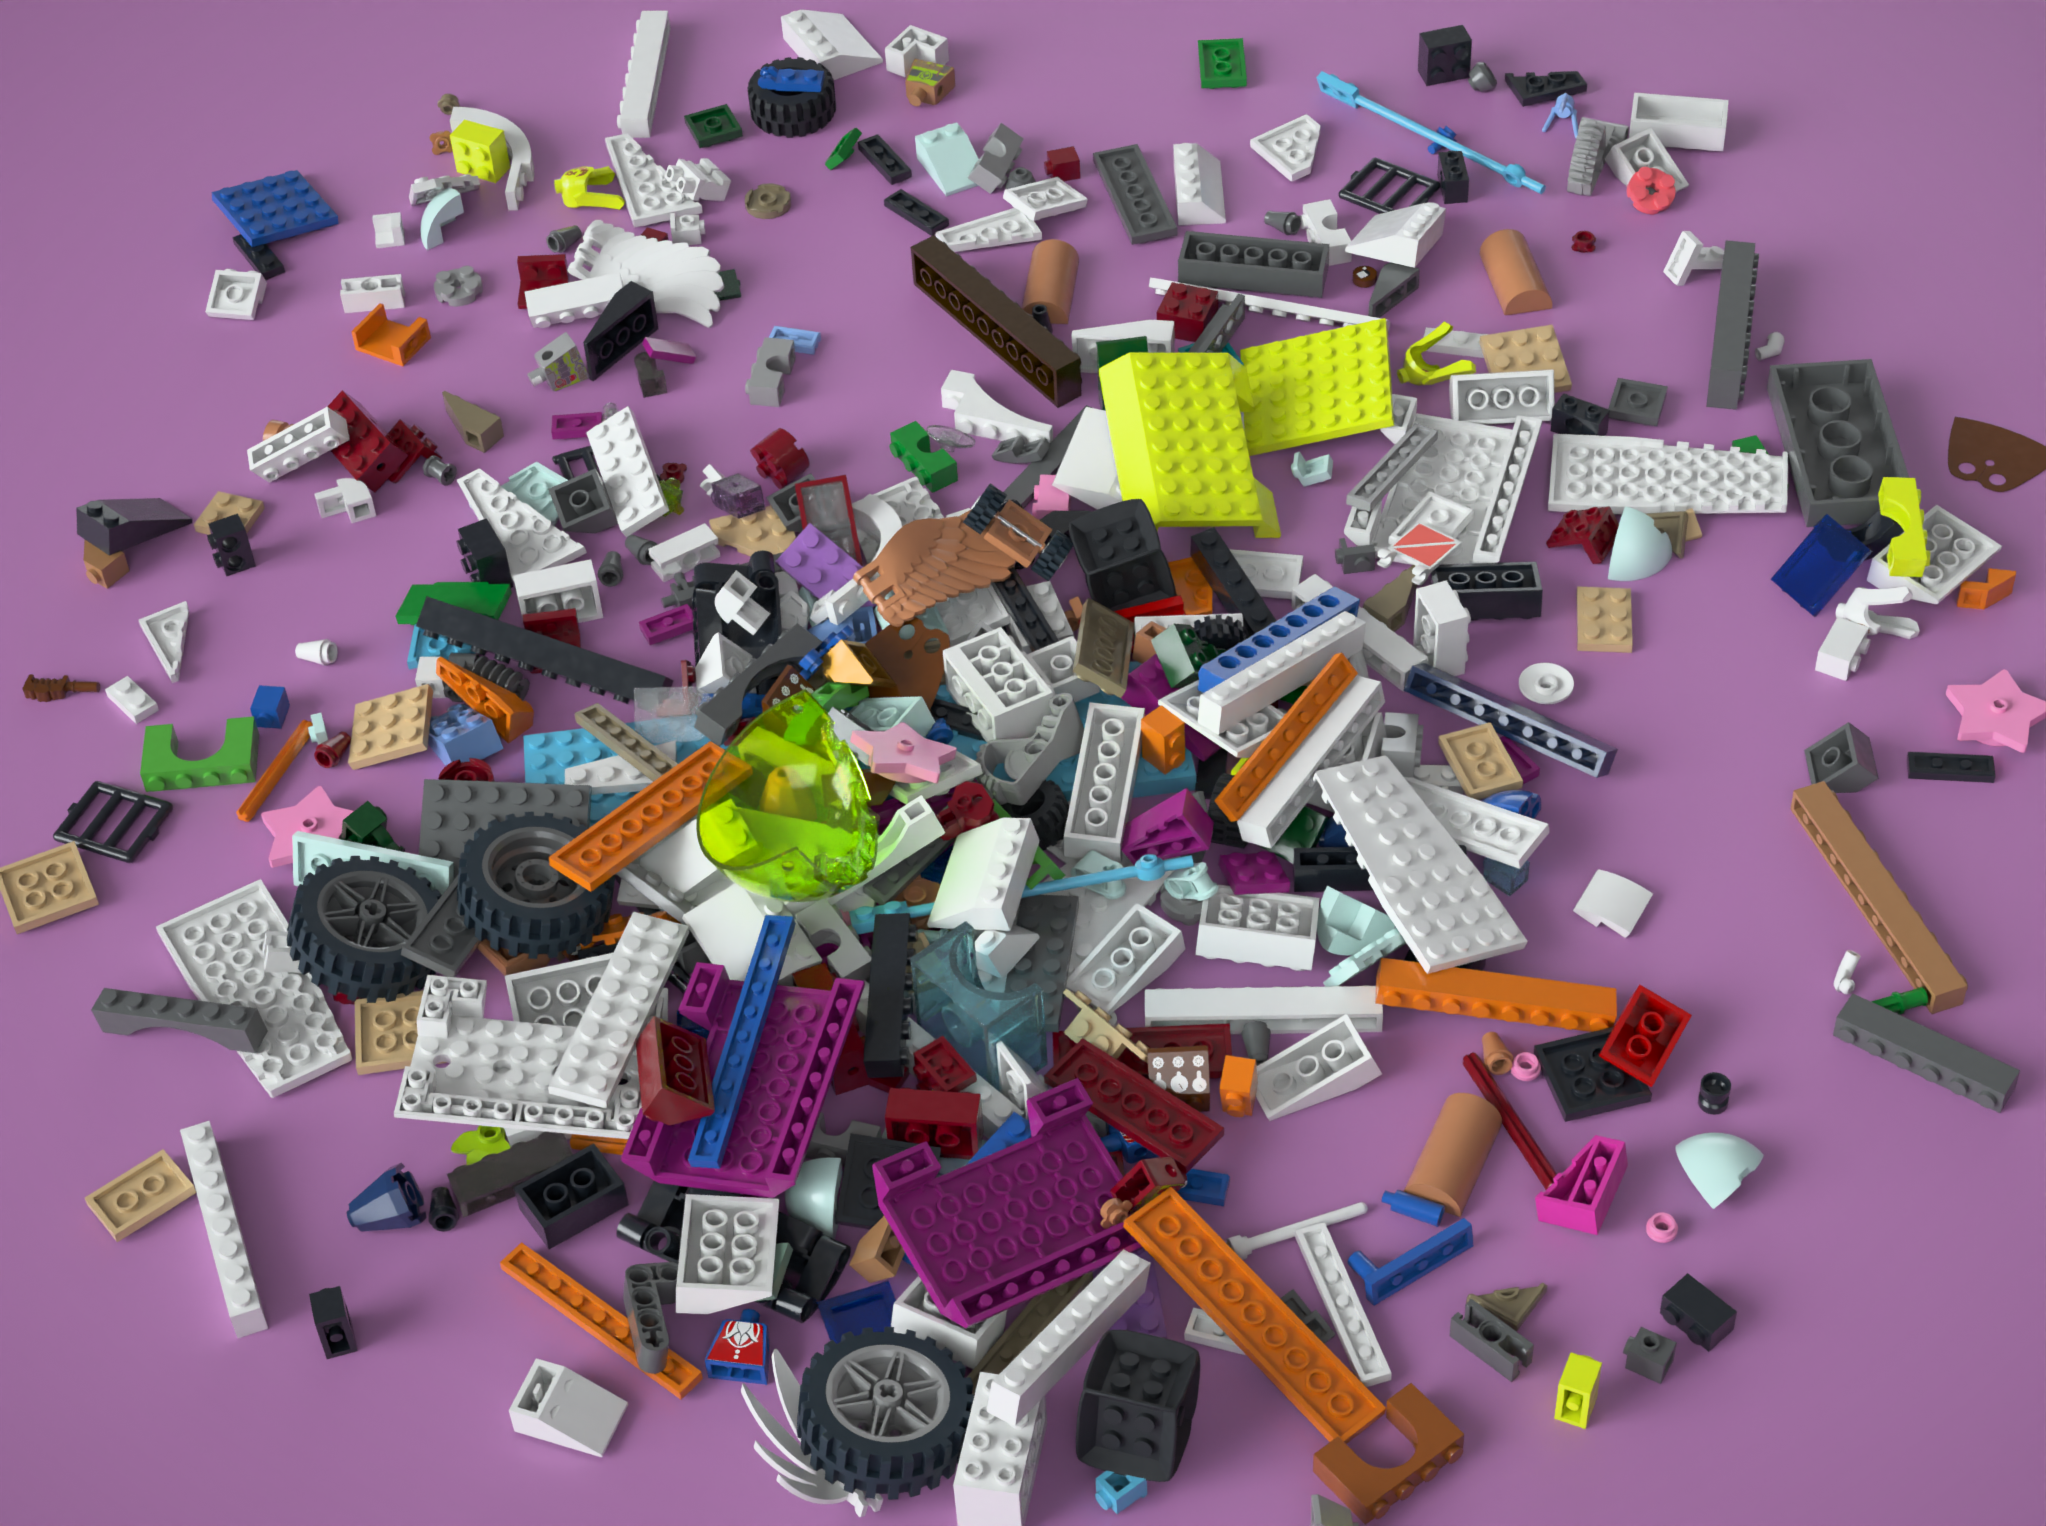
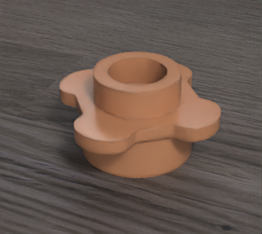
M439 131L430 135L429 139L433 144V154L439 155L441 152L447 151L450 153L453 151L450 131Z
M1112 1198L1105 1202L1100 1210V1214L1104 1218L1101 1221V1226L1104 1229H1108L1123 1222L1129 1217L1128 1212L1132 1208V1203L1129 1200L1122 1202L1119 1198Z

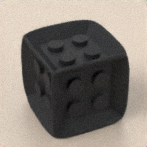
M1142 499L1125 500L1082 515L1069 524L1070 538L1072 539L1078 562L1085 573L1087 588L1092 600L1112 611H1118L1176 596L1172 574L1167 559L1161 550L1156 527Z
M1108 1330L1105 1332L1095 1349L1087 1369L1079 1401L1076 1427V1454L1078 1460L1096 1469L1111 1471L1123 1476L1130 1475L1154 1482L1170 1481L1175 1475L1183 1457L1196 1410L1200 1380L1199 1352L1181 1342L1129 1330Z

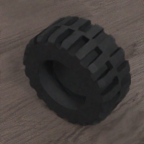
M787 57L784 60H773L771 64L766 63L761 69L764 66H774L778 70L813 69L824 71L825 78L820 92L762 89L758 86V79L761 76L760 69H757L750 78L747 89L751 118L760 129L768 134L773 133L774 136H786L787 138H793V136L798 135L803 137L807 133L813 134L819 128L823 129L836 112L835 88L832 74L822 64H817L815 60H805L802 57H797V59Z

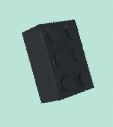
M594 1143L514 1187L520 1211L549 1250L629 1205L624 1182Z

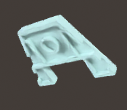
M538 462L508 477L510 481L501 485V487L508 492H512L518 500L528 504L555 526L559 517L548 489L568 480Z

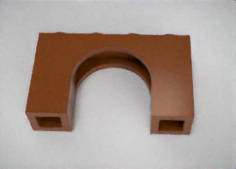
M1412 1383L1389 1398L1386 1408V1418L1411 1442L1415 1449L1414 1455L1406 1463L1394 1468L1371 1466L1359 1458L1339 1436L1313 1454V1472L1365 1525L1374 1518L1380 1519L1383 1517L1391 1505L1399 1499L1401 1501L1407 1499L1413 1493L1415 1487L1423 1481H1431L1437 1475L1439 1469L1447 1463L1453 1464L1463 1454L1464 1433Z

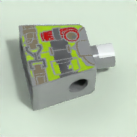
M567 332L535 353L534 357L539 368L527 374L533 387L546 381L552 391L561 390L589 378L577 346Z

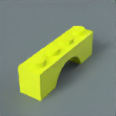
M1883 477L1878 493L1881 515L1895 520L1904 530L1902 535L1891 539L1887 553L1889 576L1922 577L1925 566L1930 565V551L1926 550L1925 547L1927 544V530H1923L1922 527L1924 523V510L1920 509L1919 506L1921 490L1917 489L1915 478Z

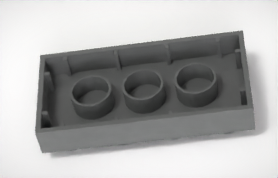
M1872 359L1770 365L1767 391L1784 450L1788 453V464L1806 527H1813L1820 519L1835 527L1865 523L1880 509L1878 493L1883 477L1910 478Z

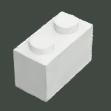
M1837 617L1818 651L1815 670L1846 681L1851 671H1857L1861 661L1860 655H1865L1871 642L1867 638L1869 627Z

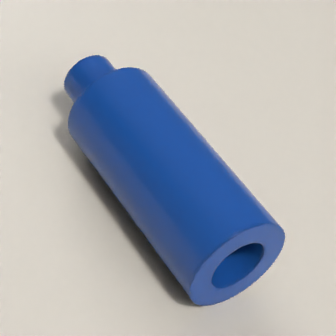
M1385 1190L1382 1196V1202L1391 1205V1211L1436 1227L1442 1221L1445 1211L1444 1205L1401 1190H1397L1395 1194Z

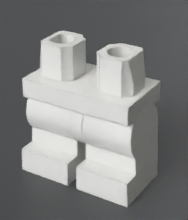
M701 158L699 164L678 159L676 165L668 166L665 178L669 182H674L680 193H686L695 201H699V198L724 201L731 180L708 158Z

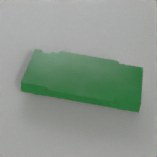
M488 582L412 584L395 617L398 624H417L426 596L499 620L512 594L510 584H488Z

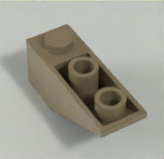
M446 391L442 392L446 412L465 444L485 453L504 437L501 418L496 414L471 404L459 396Z
M1415 565L1402 571L1395 580L1387 583L1381 591L1373 597H1369L1363 604V608L1370 615L1386 624L1393 632L1405 624L1417 588V584L1412 582V578L1416 576L1412 573Z

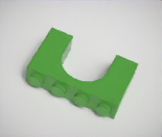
M254 716L227 719L225 741L221 749L214 755L198 761H187L177 757L179 742L173 724L145 727L140 775L146 792L253 783L256 781L259 731Z

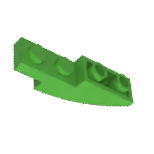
M828 682L819 687L794 713L783 733L784 739L796 740V743L812 741V737L823 734L819 731V728L832 707H836L841 711L847 707L859 705V701L869 696L868 686Z

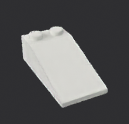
M1143 320L1073 330L1072 351L1080 356L1082 362L1080 365L1081 372L1098 373L1096 342L1146 336L1148 353H1175L1174 321Z
M728 799L700 815L641 858L639 862L640 866L647 871L658 874L664 884L679 890L686 898L761 857V854L735 806Z
M1136 903L1067 978L1066 988L1074 994L1078 990L1092 1000L1091 1006L1096 1009L1100 1007L1110 1015L1165 972L1184 952L1186 948L1182 932L1139 903Z
M1345 1014L1258 1065L1256 1098L1267 1118L1271 1121L1356 1090L1382 1075V1072L1352 1021Z

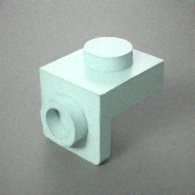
M1300 452L1294 453L1291 470L1293 476L1299 479L1303 487L1324 482L1332 477L1333 460L1329 454L1305 461Z

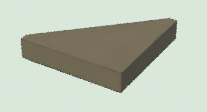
M1687 512L1647 513L1646 515L1654 519V526L1661 534L1667 533L1672 545V552L1679 558H1684L1688 524Z
M1541 1283L1538 1287L1519 1289V1287L1494 1290V1293L1478 1296L1469 1294L1466 1303L1473 1299L1517 1332L1547 1292L1548 1285Z

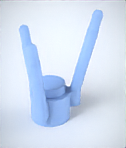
M1564 93L1557 98L1555 107L1551 109L1542 132L1547 131L1555 115L1560 118L1570 116L1575 138L1577 137V110L1574 109L1575 102L1573 97Z

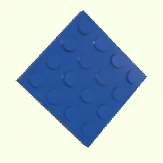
M298 170L287 171L275 176H267L264 179L244 182L241 185L225 187L212 192V201L251 247L338 224V215Z

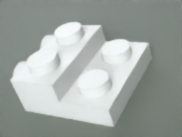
M233 269L216 270L205 311L208 317L254 320L258 303L262 304L267 285L265 278L261 273L252 270L248 272H238Z

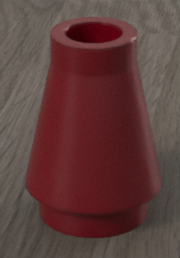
M341 731L336 736L319 744L314 753L317 763L324 768L337 766L346 749L351 744L349 734Z

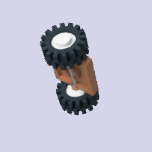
M990 483L982 495L978 497L963 523L981 535L992 519L993 524L987 531L984 539L1026 568H1028L1037 553H1039L1040 555L1031 570L1049 581L1072 549V539L1057 530L1046 545L1044 542L1053 529L1011 500H1008L1001 512H997L1007 494Z

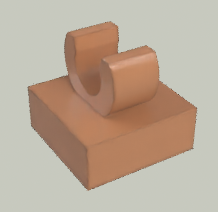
M1078 596L1069 600L1073 610L1064 612L1072 632L1079 628V620H1081L1083 604Z

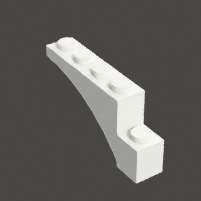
M956 370L950 371L941 388L942 407L955 410L956 432L1000 441L1021 436L1025 444L1042 438H1046L1049 444L1053 441L1052 425L1028 419L1006 409L982 390L975 381V374Z

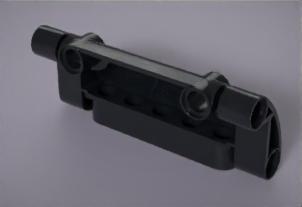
M760 550L753 553L748 566L708 562L695 566V588L692 596L695 667L716 633H720L751 654L752 658L756 659L761 656L768 644L774 645L782 633L779 581L775 575L774 555L771 552ZM736 570L757 586L750 598L770 613L754 635L733 619L729 624L726 623L715 607L716 595ZM779 676L757 685V695H766ZM697 690L698 696H701V703H702V696H703V694H701V693Z
M653 1181L637 1216L631 1213L625 1214L619 1222L616 1235L617 1238L661 1259L679 1264L686 1194L746 1196L739 1193L670 1185ZM778 1211L776 1244L789 1243L793 1251L777 1298L754 1302L799 1323H804L821 1306L836 1285L850 1258L851 1247L823 1234L822 1231ZM664 1237H667L666 1246L659 1250V1242Z

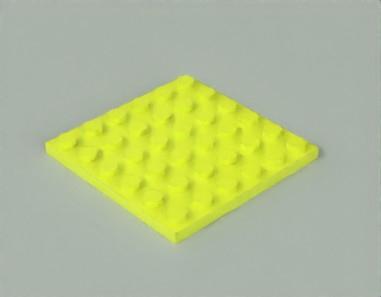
M1385 318L1240 350L1241 361L1247 369L1255 407L1254 412H1243L1244 433L1249 456L1394 426L1388 325Z

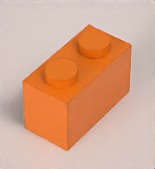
M1160 705L1141 719L1142 758L1166 775L1174 768L1181 766L1185 761V722Z
M1226 1055L1219 1088L1222 1112H1227L1228 1115L1233 1117L1252 1116L1258 1086L1256 1060Z

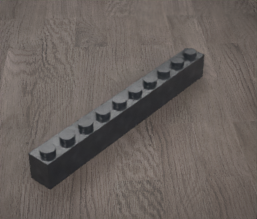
M426 596L416 627L424 630V636L438 640L439 636L448 638L446 643L462 648L463 644L471 646L470 651L483 656L486 655V652L495 654V660L509 664L510 660L519 662L517 667L533 672L534 668L543 670L541 675L554 680L561 676L566 678V684L581 688L582 684L590 686V692L605 696L606 692L614 694V700L629 704L630 700L639 703L638 708L653 713L657 705H663V700H667L673 684V680L666 676Z

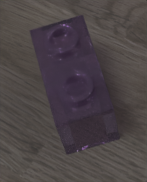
M740 474L711 483L713 490L711 492V499L713 504L738 519L766 510L761 485Z

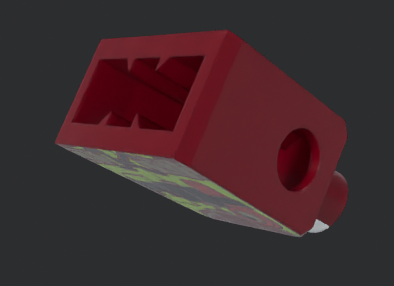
M1171 1157L1143 1159L1110 1192L1113 1198H1119L1122 1202L1129 1200L1132 1203V1208L1128 1212V1215H1132L1169 1187H1172L1176 1192L1185 1187L1187 1175L1179 1170L1174 1159Z

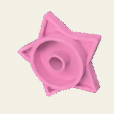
M2005 669L1982 685L1947 686L1946 696L1962 715L1957 738L1959 741L1977 740L1986 745L2008 746L2025 753L2028 744L2029 728L2046 718V701L2023 693Z
M904 722L886 731L853 730L850 740L851 743L869 755L868 763L872 773H877L887 779L902 783H921L925 781L938 783L940 765L955 759L957 750L956 747L922 737Z
M318 786L296 806L261 813L264 824L275 837L269 855L270 866L274 868L293 863L292 835L297 831L341 839L343 819L354 811L334 806L324 789Z

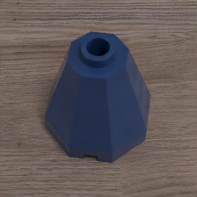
M402 1163L386 1170L348 1204L349 1210H347L346 1214L352 1227H357L361 1232L411 1228L422 1223L427 1218L426 1211L420 1213L419 1209L420 1206L424 1205L421 1191L410 1171L405 1173L401 1171L405 1167Z

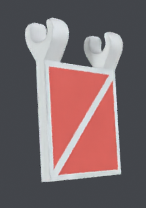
M1418 521L1388 548H1382L1378 551V557L1381 559L1377 562V565L1388 568L1397 556L1415 565L1412 573L1416 576L1412 578V582L1422 585L1433 570L1462 546V542Z

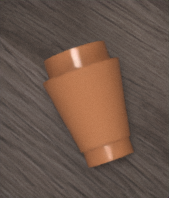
M1488 1032L1482 1037L1484 1065L1494 1075L1507 1073L1512 1068L1513 1055L1498 1033Z

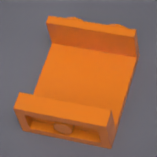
M381 303L351 331L357 351L400 366H404L431 339L427 319L418 317L409 327L387 319L384 304Z

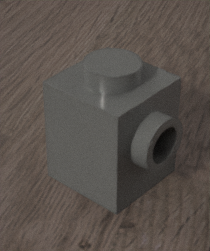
M1641 1327L1636 1337L1630 1336L1624 1347L1623 1354L1627 1355L1625 1368L1661 1384L1674 1361L1677 1342Z

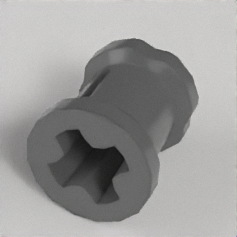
M435 455L428 458L423 465L424 475L429 478L434 477L438 479L439 483L444 486L450 485L457 474L456 466L441 462V459Z

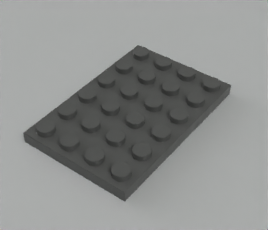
M424 779L419 855L454 862L455 879L459 874V860L461 853H464L465 843L468 839L474 841V832L479 828L487 830L488 822L494 819L502 822L505 821V815L513 813L516 817H523L525 812H534V816H544L545 812L553 813V818L562 820L565 816L572 819L573 825L579 827L581 824H584L589 828L592 786Z

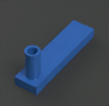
M1463 1218L1381 1268H1378L1361 1251H1356L1349 1257L1348 1265L1364 1280L1366 1299L1375 1306L1473 1247L1472 1224Z

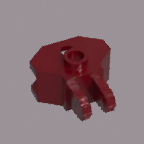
M968 781L955 787L952 800L946 802L948 808L935 815L945 831V834L940 836L943 841L950 840L961 833L1000 819L994 811V802L983 785Z

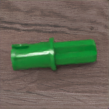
M1918 987L1903 993L1895 991L1889 997L1871 1002L1902 1015L1905 1010L1927 1005L1928 996L1923 987Z

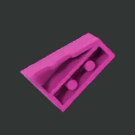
M1595 1135L1572 1159V1164L1564 1173L1559 1172L1553 1178L1554 1183L1545 1192L1541 1191L1535 1197L1538 1221L1598 1235L1628 1167L1625 1142Z

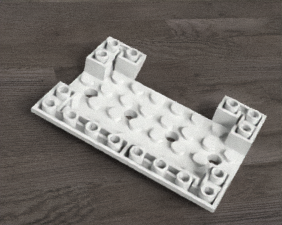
M427 975L417 1016L418 1037L411 1066H405L394 1117L620 1139L629 1138L639 1110L642 1108L636 1047L621 1077L629 1082L617 1086L607 1109L549 1094V1084L577 1027L484 1018L487 980ZM663 997L658 998L646 1026L653 1016L662 1019ZM439 1062L449 1063L445 1068L435 1066ZM501 1067L509 1069V1071L503 1074L495 1072L496 1069Z

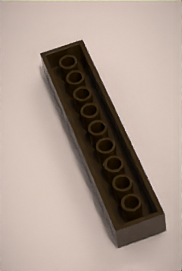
M935 235L910 247L913 283L918 289L1057 408L1082 396L1080 366L1082 362L1076 352L1070 350L1062 340L1057 339L1046 327L1039 324L1032 315L1020 308L1018 303L1008 298L1002 290L995 287L988 278L983 277L974 266H970L959 254H956L945 242L939 240Z

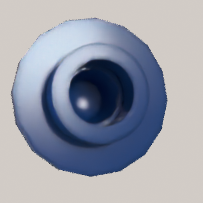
M1445 126L1444 129L1439 127L1436 131L1457 142L1454 138L1457 134L1449 127ZM1434 142L1428 146V152L1434 154L1444 146Z
M939 718L932 725V730L926 737L929 740L948 745L954 735L943 718Z

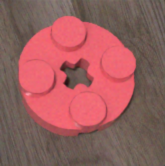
M1641 167L1631 177L1627 185L1628 198L1631 197V200L1634 202L1633 206L1640 212L1650 215L1658 214L1659 211L1668 209L1673 202L1676 193L1675 180L1671 175L1659 169ZM1646 187H1651L1656 192H1654L1653 195H1650L1649 190L1646 189Z

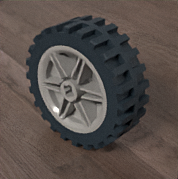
M868 1327L862 1328V1334L854 1336L851 1331L842 1334L840 1343L836 1344L831 1340L824 1345L823 1355L818 1352L814 1354L811 1358L810 1368L806 1367L802 1376L797 1414V1437L801 1438L800 1448L803 1454H811L810 1465L815 1471L821 1468L825 1470V1480L831 1484L838 1480L844 1484V1491L852 1494L855 1489L865 1491L866 1498L875 1499L877 1493L888 1494V1500L898 1499L899 1493L908 1492L910 1497L920 1495L921 1488L924 1486H928L930 1490H933L940 1485L942 1475L949 1479L955 1473L956 1463H959L975 1396L972 1394L973 1382L971 1377L965 1378L966 1367L961 1361L956 1363L952 1361L953 1352L947 1347L942 1350L938 1349L935 1339L929 1336L925 1340L916 1337V1331L907 1329L906 1334L894 1332V1327H885L884 1332H873V1328Z

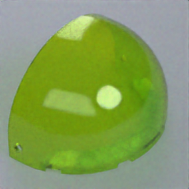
M806 689L767 709L746 726L732 741L715 765L705 785L698 807L696 822L699 846L704 856L722 874L749 892L768 899L784 902L824 900L862 883L868 878L867 873L874 869L878 848L876 819L874 816L870 817L867 802L871 798L861 769L846 740L840 741L835 734V722ZM795 705H799L802 707V709L795 710L792 707Z

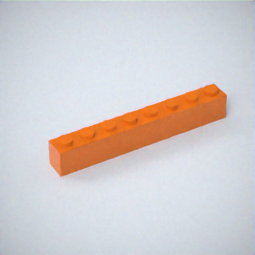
M1388 958L1380 959L1376 975L1375 1004L1391 1007H1405L1589 1032L1613 1027L1617 1017L1616 988L1457 967L1427 974L1418 962Z

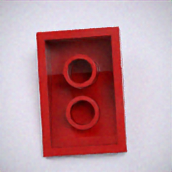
M1639 984L1614 1025L1599 1057L1652 1087L1692 1015Z

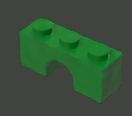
M917 421L890 432L891 444L889 447L892 455L895 458L898 457L904 463L905 468L919 479L922 486L925 485L934 493L958 481L957 462L943 448L931 453L929 433Z

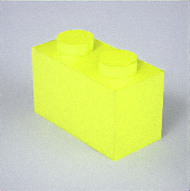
M1570 1353L1558 1385L1554 1419L1586 1429L1598 1396L1602 1362L1596 1361L1587 1355Z

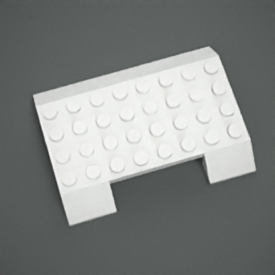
M1392 394L1394 426L1380 429L1387 438L1396 444L1416 423L1438 430V439L1389 491L1382 514V499L1370 512L1359 510L1352 506L1344 528V534L1357 546L1373 544L1376 551L1375 558L1381 559L1378 557V551L1390 546L1389 536L1429 492H1432L1475 510L1474 518L1455 538L1462 542V546L1442 564L1499 562L1543 419L1517 415L1513 430L1418 414L1416 413L1417 398ZM1397 556L1393 560L1394 562L1413 565Z

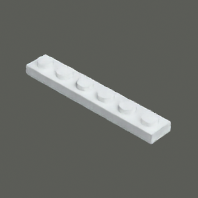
M1325 1222L1295 1230L1296 1241L1355 1376L1366 1387L1390 1381L1391 1370Z

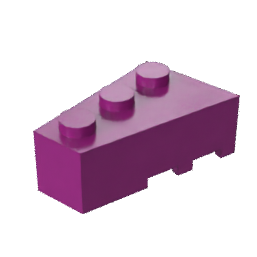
M1188 788L1127 822L1121 850L1134 866L1142 856L1148 854L1156 855L1165 860L1210 849L1214 822Z

